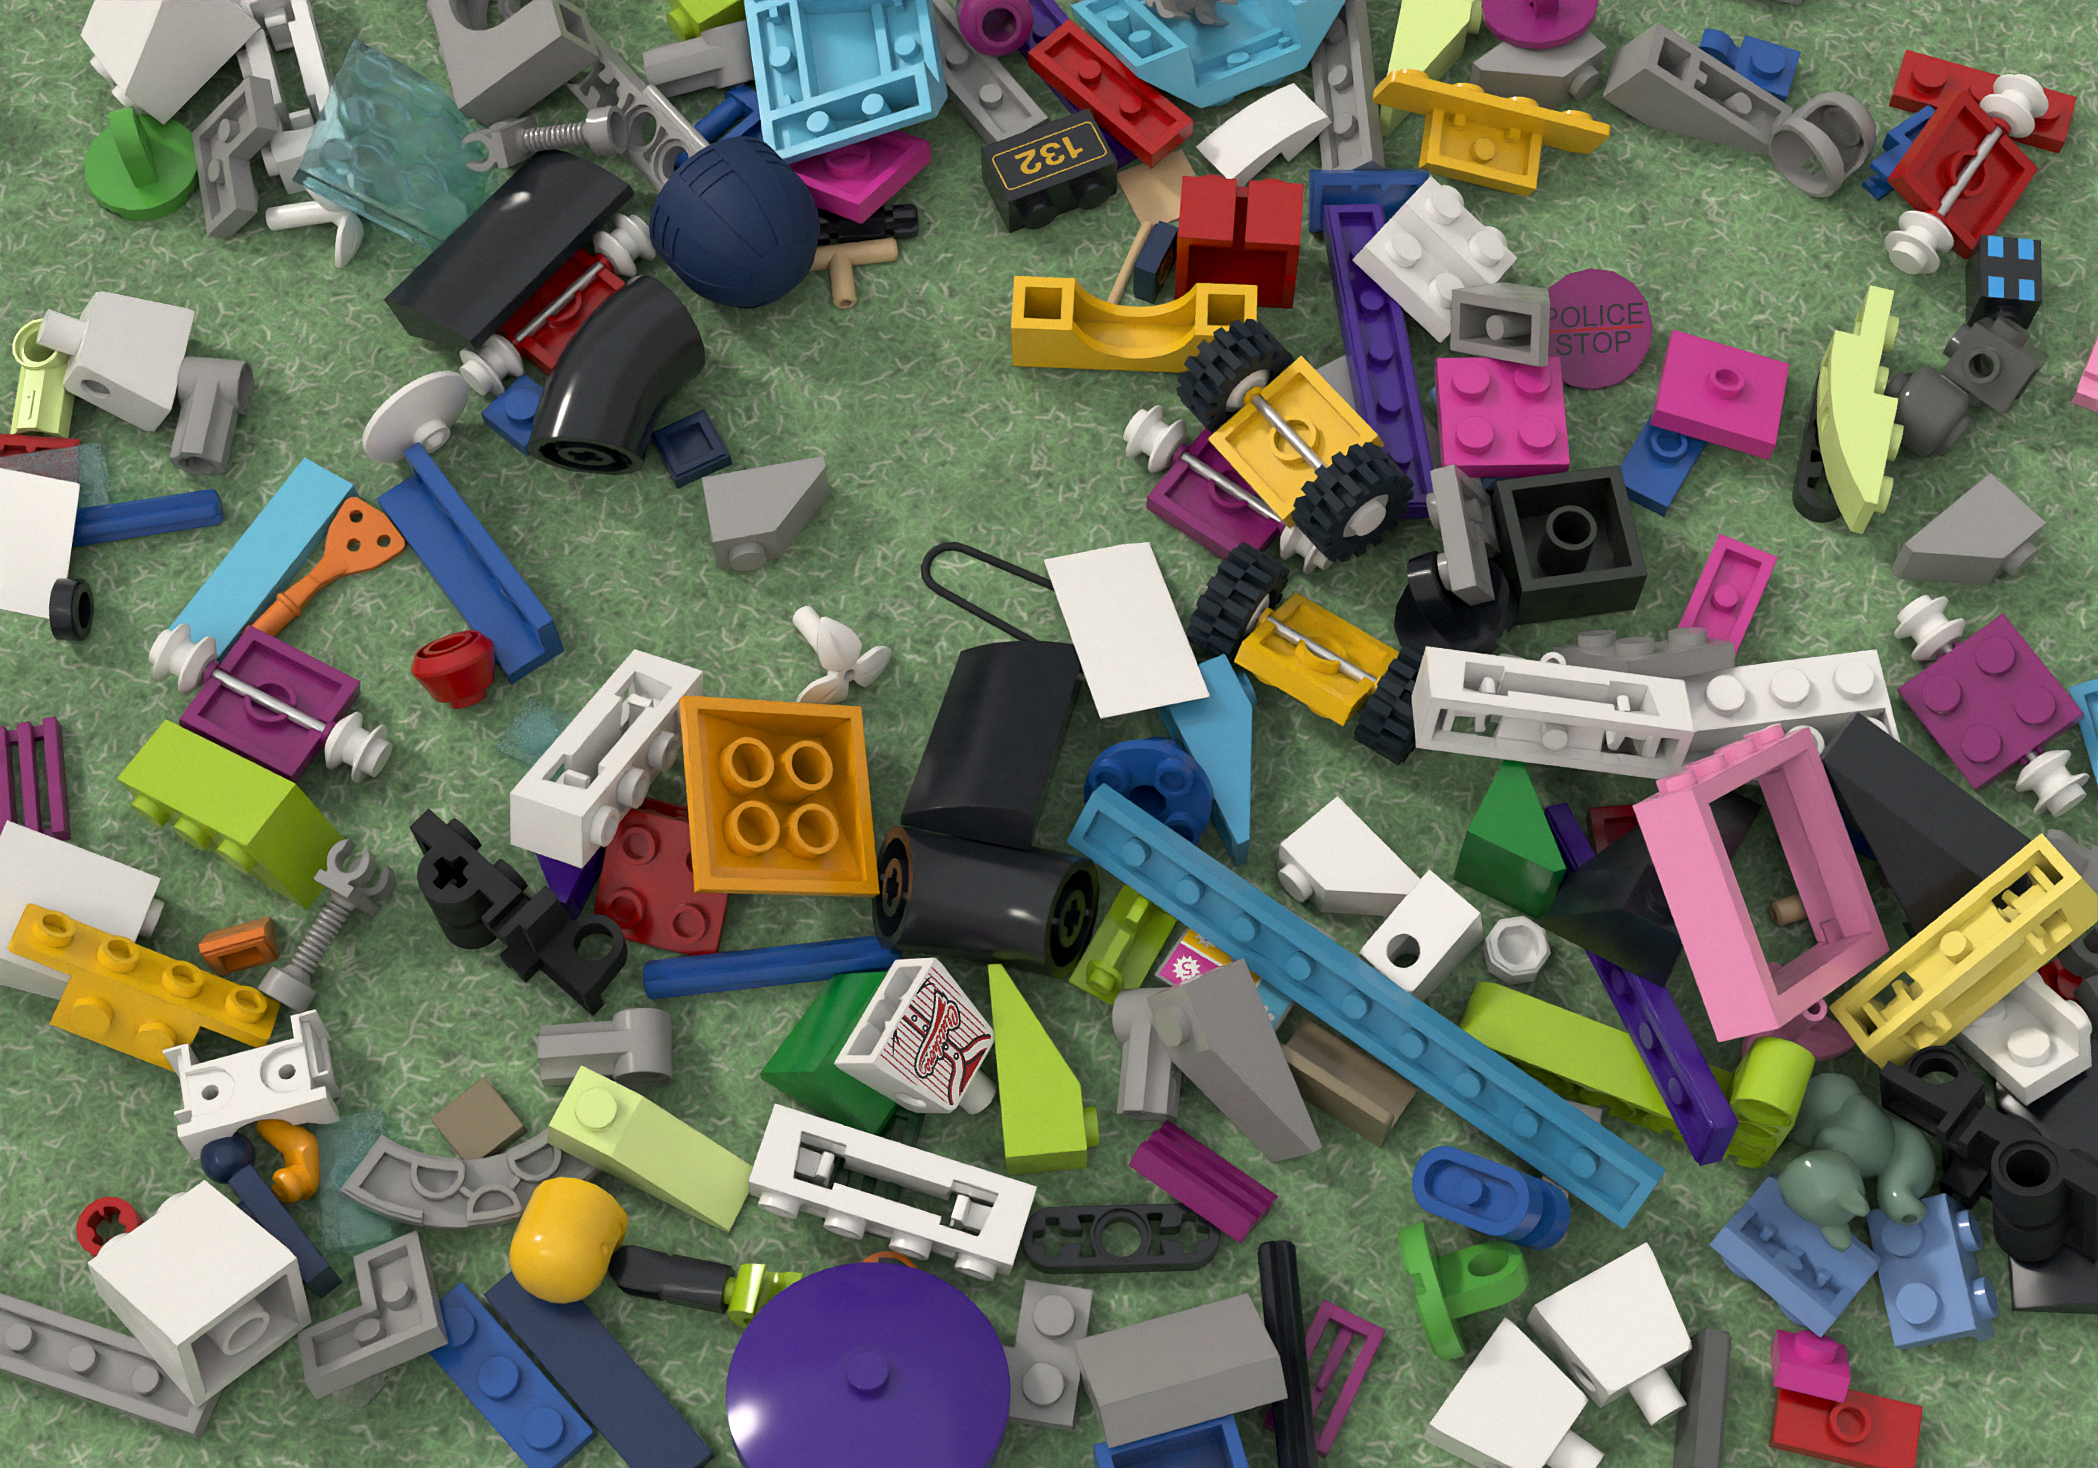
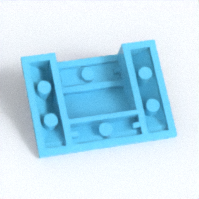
M744 0L763 141L787 164L936 118L948 98L932 0Z
M1084 0L1070 6L1075 18L1138 78L1203 109L1205 107H1218L1228 104L1236 95L1259 86L1269 87L1277 85L1284 81L1287 75L1305 69L1346 0H1237V6L1224 4L1217 0L1215 4L1217 17L1230 23L1224 27L1203 24L1195 14L1189 13L1185 14L1191 18L1185 21L1164 18L1158 13L1157 8H1151L1145 4V0Z

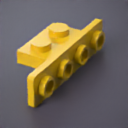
M1415 69L1391 71L1373 92L1372 101L1374 103L1425 115L1418 169H1427L1431 174L1521 196H1529L1536 190L1542 145L1569 152L1590 154L1610 137L1611 126L1592 120V116L1588 113L1576 110L1558 112L1539 107L1538 103L1530 98H1503L1484 93L1480 86L1471 83H1456L1453 85L1429 79L1426 73Z
M32 903L26 905L7 946L11 953L71 976L49 1023L50 1025L173 1072L175 1071L162 1050L187 1043L191 1047L200 1026L256 1048L266 1046L281 1005L278 1000L262 994L253 987L236 984L203 971L189 962L175 960L137 945L126 937L109 934L71 919L62 912L48 910Z

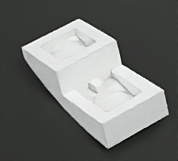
M1292 83L1262 97L1241 110L1213 131L1196 148L1224 178L1237 179V186L1244 187L1249 180L1258 174L1279 153L1290 162L1332 122L1304 92Z

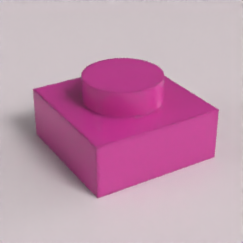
M1777 1329L1770 1354L1773 1385L1844 1403L1851 1381L1846 1345L1836 1343L1825 1334L1820 1338L1811 1330H1802L1796 1334Z

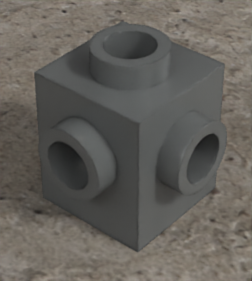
M1998 316L1995 321L1986 317L1975 322L1972 327L1963 323L1955 332L1943 351V354L1949 357L1950 360L1941 374L1953 381L1954 384L1969 395L1971 405L1981 407L1985 402L2003 414L2016 405L2049 356L2026 342L2030 337V333L2019 324L2003 316ZM1986 355L1993 360L1994 369L1987 364Z

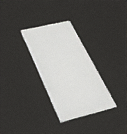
M1149 542L1122 544L1044 560L1100 719L1210 697Z

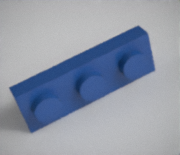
M462 1282L439 1300L448 1344L428 1353L529 1468H562L597 1436L592 1428Z

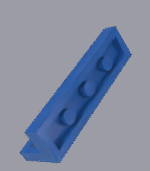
M420 442L403 451L413 476L376 499L382 511L405 539L413 553L471 630L480 631L493 640L495 645V663L509 682L514 684L564 651L554 620Z

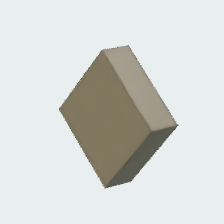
M485 1077L481 1078L430 1118L462 1160L498 1155L527 1133L522 1122Z

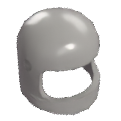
M1839 91L1822 92L1804 103L1771 132L1768 140L1769 155L1779 174L1810 197H1829L1841 188L1843 181L1870 157L1876 143L1875 123L1871 113L1855 97ZM1815 154L1823 168L1815 175H1812L1802 166Z

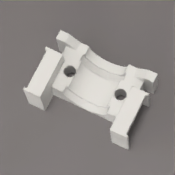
M316 1009L290 1016L294 1035L293 1039L200 1063L188 1043L162 1050L181 1081L184 1109L174 1111V1115L181 1124L177 1126L178 1138L193 1160L200 1159L201 1149L209 1142L224 1137H232L239 1128L254 1121L280 1119L291 1123L293 1126L306 1122L330 1124L340 1121L338 1108L333 1101L334 1098L341 1097L342 1093L336 1084L328 1043L332 1039Z

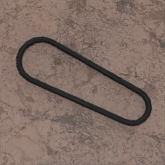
M958 542L941 543L933 547L924 556L921 564V576L926 586L937 595L1020 641H1039L937 584L930 575V566L932 560L938 554L945 551H957L1054 591L1051 580Z

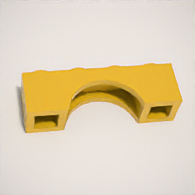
M1014 276L1011 319L1012 366L1174 373L1189 371L1184 365L1189 355L1197 357L1201 352L1197 346L1204 339L1208 344L1215 339L1214 331L1223 327L1228 332L1230 323L1236 320H1240L1243 324L1247 318L1254 319L1257 322L1258 285L1196 283L1188 293L1172 302L1155 306L1132 307L1117 305L1096 298L1084 290L1075 278Z

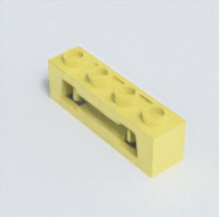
M2041 833L1828 1008L1863 1053L1881 1069H1883L1888 1061L1901 1067L1914 1053L1922 1048L1944 1046L2098 922V895ZM2027 872L2033 886L2019 897L2009 889L2006 890L2002 895V899L2008 906L2003 910L1997 909L1992 899ZM1903 971L1915 980L1910 986L1906 985L1902 980L1893 982L1891 985L1897 996L1886 1005L1873 999L1876 994L1889 985Z

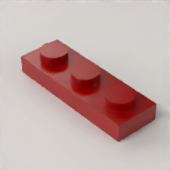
M1070 19L1028 52L1029 68L1081 111L1089 108L1099 126L1151 169L1193 134V120L1146 81L1138 78L1118 58Z
M1906 50L1888 106L1917 113L1929 105L1936 111L1948 93L1964 89L1980 106V102L1985 96L1995 94L1993 85L2000 75ZM2043 88L2049 106L2043 116L2033 118L2035 122L2033 132L2027 137H2008L2012 141L2059 154L2066 140L2077 97Z

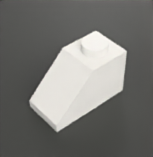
M1338 796L1285 839L1279 848L1277 868L1280 870L1278 878L1281 884L1294 899L1299 902H1304L1308 899L1320 912L1390 916L1420 880Z

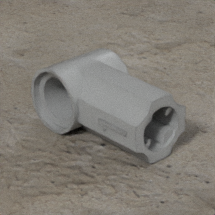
M747 20L700 32L701 37L683 42L678 41L642 52L644 69L649 85L653 84L666 98L711 86L720 89L754 80Z
M198 356L184 357L179 369L177 387L181 410L169 457L174 468L184 470L191 475L215 477L219 473H226L238 415L247 414L250 404L244 403L245 396H251L253 392V370L249 361Z
M1169 987L1123 989L1118 993L1114 1001L1112 1024L1115 1036L1123 1046L1117 1115L1127 1119L1153 1122L1169 1120L1171 1122L1172 1119L1178 1118L1182 1071L1172 1062L1165 1043L1158 1036L1154 1025V1016L1146 999Z
M633 1008L617 1012L613 1015L612 1021L541 1026L538 1036V1061L541 1081L544 1087L571 1085L581 1065L630 1090L641 1089V1083L652 1082V1088L668 1086L673 1081L672 1015L661 1009Z

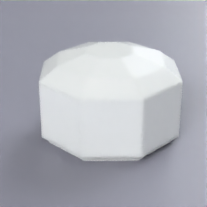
M1525 916L1499 919L1486 937L1483 945L1488 972L1508 985L1534 981L1551 954L1545 929Z

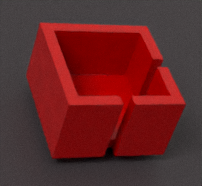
M1219 175L1183 176L1174 300L1188 293L1196 283L1258 285L1257 307L1293 309L1301 240L1304 184L1286 183L1279 179H1264L1261 181L1249 180V187L1237 186V179H1226Z

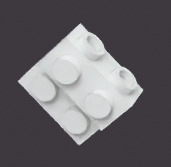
M1430 176L1352 261L1441 343L1451 333L1452 289L1496 283L1516 261L1517 257L1507 248V240L1500 230L1482 225L1464 208L1463 197L1455 188L1447 185L1441 186Z

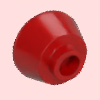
M477 630L453 633L420 648L414 655L410 671L413 677L436 702H449L453 709L465 708L482 701L487 696L485 689L494 682L495 645L491 638Z

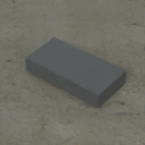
M1706 1327L1690 1337L1692 1350L1682 1361L1679 1390L1687 1406L1677 1413L1673 1468H1721L1732 1337H1729L1730 1332Z

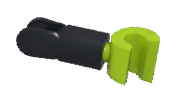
M626 1245L618 1248L612 1254L608 1266L611 1278L628 1295L657 1301L666 1300L670 1304L725 1314L728 1309V1318L743 1329L747 1328L764 1305L791 1284L801 1280L803 1273L768 1272L766 1264H742L739 1267L736 1278V1273L731 1265L676 1254L669 1256L667 1253L635 1245Z

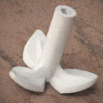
M317 170L301 176L299 180L314 201L269 207L266 210L267 225L272 231L333 222L338 226L335 243V267L343 268L356 254L365 234L363 225L357 216V213L367 215L364 192L353 173L346 177V183L339 174L333 171Z
M804 606L798 609L793 616L794 625L818 654L821 666L828 670L827 676L810 683L798 695L796 702L833 705L844 701L848 695L850 681L854 679L862 687L869 686L882 674L891 659L892 650L883 645L873 647L859 658L862 642L858 636L841 622L826 616L820 617L811 606Z

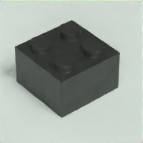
M1620 465L1496 482L1492 507L1501 549V555L1497 556L1499 567L1503 569L1512 581L1518 597L1516 621L1513 626L1635 610L1648 574Z

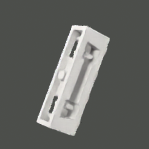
M240 0L261 26L246 41V49L236 52L243 78L245 79L250 75L270 80L274 105L279 112V132L260 149L269 177L280 175L288 195L306 190L299 179L301 176L313 171H333L344 180L352 173L356 177L310 1ZM267 35H270L276 52L292 47L295 48L306 94L318 127L315 125L310 108L289 113L277 64L266 38Z
M1426 646L1411 696L1416 748L1661 779L1681 771L1695 733L1684 680ZM1455 716L1473 717L1475 732H1484L1486 730V716L1489 717V722L1499 723L1493 737L1451 731ZM1604 733H1606L1608 748L1612 750H1617L1625 737L1632 738L1638 756L1601 752Z
M634 649L510 792L511 845L579 868H583L600 846H608L613 840L618 824L631 808L636 809L643 803L650 784L661 771H668L674 764L678 750L683 745L679 699L684 695L703 696V671ZM629 688L628 697L622 703V697L620 696ZM564 763V773L556 782L549 781Z
M778 1104L774 1105L748 1181L750 1195L759 1197L758 1206L767 1212L796 1219L800 1210L825 1218L823 1227L838 1235L860 1240L863 1238L864 1232H869L891 1239L889 1248L896 1253L918 1260H928L930 1252L956 1260L954 1267L956 1271L984 1281H993L996 1273L1006 1276L1010 1275L1037 1186ZM802 1145L819 1151H823V1153L819 1154L817 1152L802 1148ZM834 1157L845 1158L844 1168L886 1182L896 1183L902 1187L946 1201L949 1200L951 1192L958 1194L949 1227L940 1225L941 1216L838 1183H834L832 1190L826 1189L835 1166L833 1163ZM796 1176L814 1180L816 1185L798 1180ZM970 1199H974L992 1205L993 1207L991 1208L971 1202ZM965 1228L980 1234L977 1237L958 1230Z

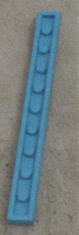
M1105 783L1092 792L1066 841L1068 844L1235 960L1244 958L1248 969L1612 1222L1623 1229L1626 1228L1666 1170L1665 1168Z

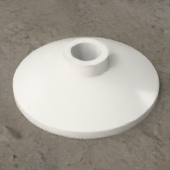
M438 371L422 376L405 385L387 399L371 417L362 436L364 452L375 462L392 463L406 459L403 451L420 442L427 453L436 451L448 440L451 434V427L458 420L467 405L470 393L468 383L457 372Z

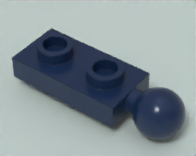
M236 1131L232 1137L216 1139L206 1144L200 1152V1164L205 1175L216 1183L231 1185L242 1199L236 1206L293 1253L298 1261L303 1286L307 1283L320 1299L339 1286L343 1281L254 1169L256 1154L252 1142L244 1134Z

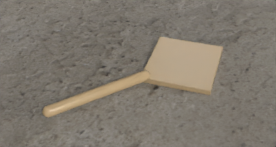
M1182 149L1170 153L1152 169L1145 163L1117 173V181L1141 226L1106 302L1119 304L1133 273L1134 264L1155 223L1158 224L1159 220L1165 223L1179 220L1182 177H1197Z

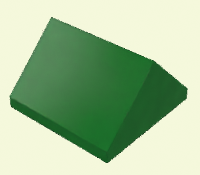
M1504 759L1466 832L1453 879L1537 919L1544 917L1553 903L1566 871V866L1524 762Z
M888 971L834 974L760 1072L761 1079L841 1125L878 1136L899 1107V1104L840 1070L834 1062Z

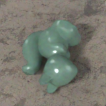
M1822 1073L1811 1078L1795 1125L1787 1135L1788 1140L1809 1149L1779 1171L1778 1184L1784 1204L1801 1219L1819 1226L1830 1245L1841 1253L1851 1246V1232L1848 1222L1856 1215L1864 1217L1870 1213L1868 1202L1864 1197L1865 1187L1863 1180L1878 1178L1876 1199L1880 1208L1890 1220L1903 1226L1919 1224L1927 1216V1206L1918 1199L1923 1197L1932 1187L1937 1169L1934 1150L1927 1136L1915 1125L1886 1115L1883 1110L1864 1096L1860 1086L1852 1078L1835 1073Z

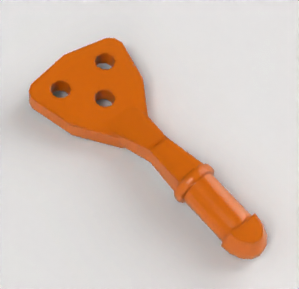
M357 497L346 499L329 526L323 558L307 576L284 593H278L276 596L277 600L251 626L276 637L295 617L299 618L302 615V610L319 590L341 577L375 570L401 555L407 548L405 539L384 513ZM362 514L363 518L360 522L354 523L351 521L353 515ZM389 538L391 540L389 546H379L382 539ZM352 543H360L359 550H349V546Z

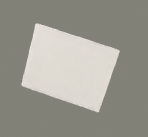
M0 468V609L49 619V601L52 587L57 579L68 578L80 492L79 483Z

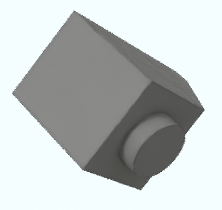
M1588 29L1582 36L1565 45L1546 49L1520 48L1503 41L1473 62L1469 83L1480 86L1484 93L1503 98L1526 97L1535 100L1539 107L1556 110L1573 97L1580 101L1595 90L1602 78L1600 71L1606 46Z
M1507 282L1452 289L1450 350L1537 367L1547 366L1550 319L1548 289Z
M824 456L702 477L718 568L731 567L737 571H751L762 567L768 560L779 559L830 495Z
M1990 472L1905 542L1890 571L1898 579L1988 586L2004 571L2011 577H2015L2032 562L2039 553V549L2033 544L2046 522Z

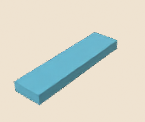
M304 457L169 627V630L173 631L177 626L185 623L191 627V641L199 643L207 636L213 637L216 640L217 661L221 663L239 640L247 625H252L275 602L277 594L282 593L328 534L329 526L345 500L350 497H357L358 493L354 484Z

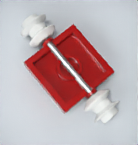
M2006 74L1998 77L1993 85L1995 94L1985 96L1980 102V106L1964 89L1948 93L1886 180L1915 210L1904 212L1899 218L1901 231H1892L1885 238V247L1889 252V258L1898 269L1913 275L1933 273L1940 265L1937 254L1947 253L1952 248L1958 256L1965 260L1969 259L1979 236H1993L2038 171L2034 163L2008 137L2022 138L2029 136L2035 128L2033 118L2043 116L2048 110V100L2043 88L2032 77L2024 74Z
M616 212L611 217L614 230L610 234L598 230L592 236L596 255L592 257L580 248L482 345V349L477 353L465 348L462 349L460 357L464 365L459 370L466 382L481 395H486L491 391L496 396H499L505 392L501 382L504 377L510 375L517 379L519 376L524 375L522 355L549 376L565 345L583 321L610 294L625 284L615 274L633 278L637 274L634 260L637 257L647 261H652L656 257L650 240L649 226L641 218L633 214L627 217Z

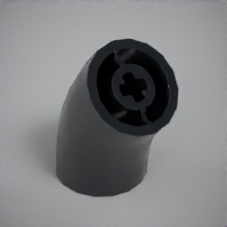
M645 274L635 276L610 294L583 321L565 345L554 365L536 409L527 450L534 458L561 469L583 473L624 475L642 469L653 428L661 413L683 386L701 373L705 365V348L699 330L687 308L673 291L651 276Z
M894 826L886 834L878 854L877 871L880 894L872 897V920L876 939L882 949L939 955L988 964H1002L1004 967L1056 979H1063L1072 973L1086 951L1098 913L1100 892L1098 871L1091 859L1031 846L1030 851L904 826Z

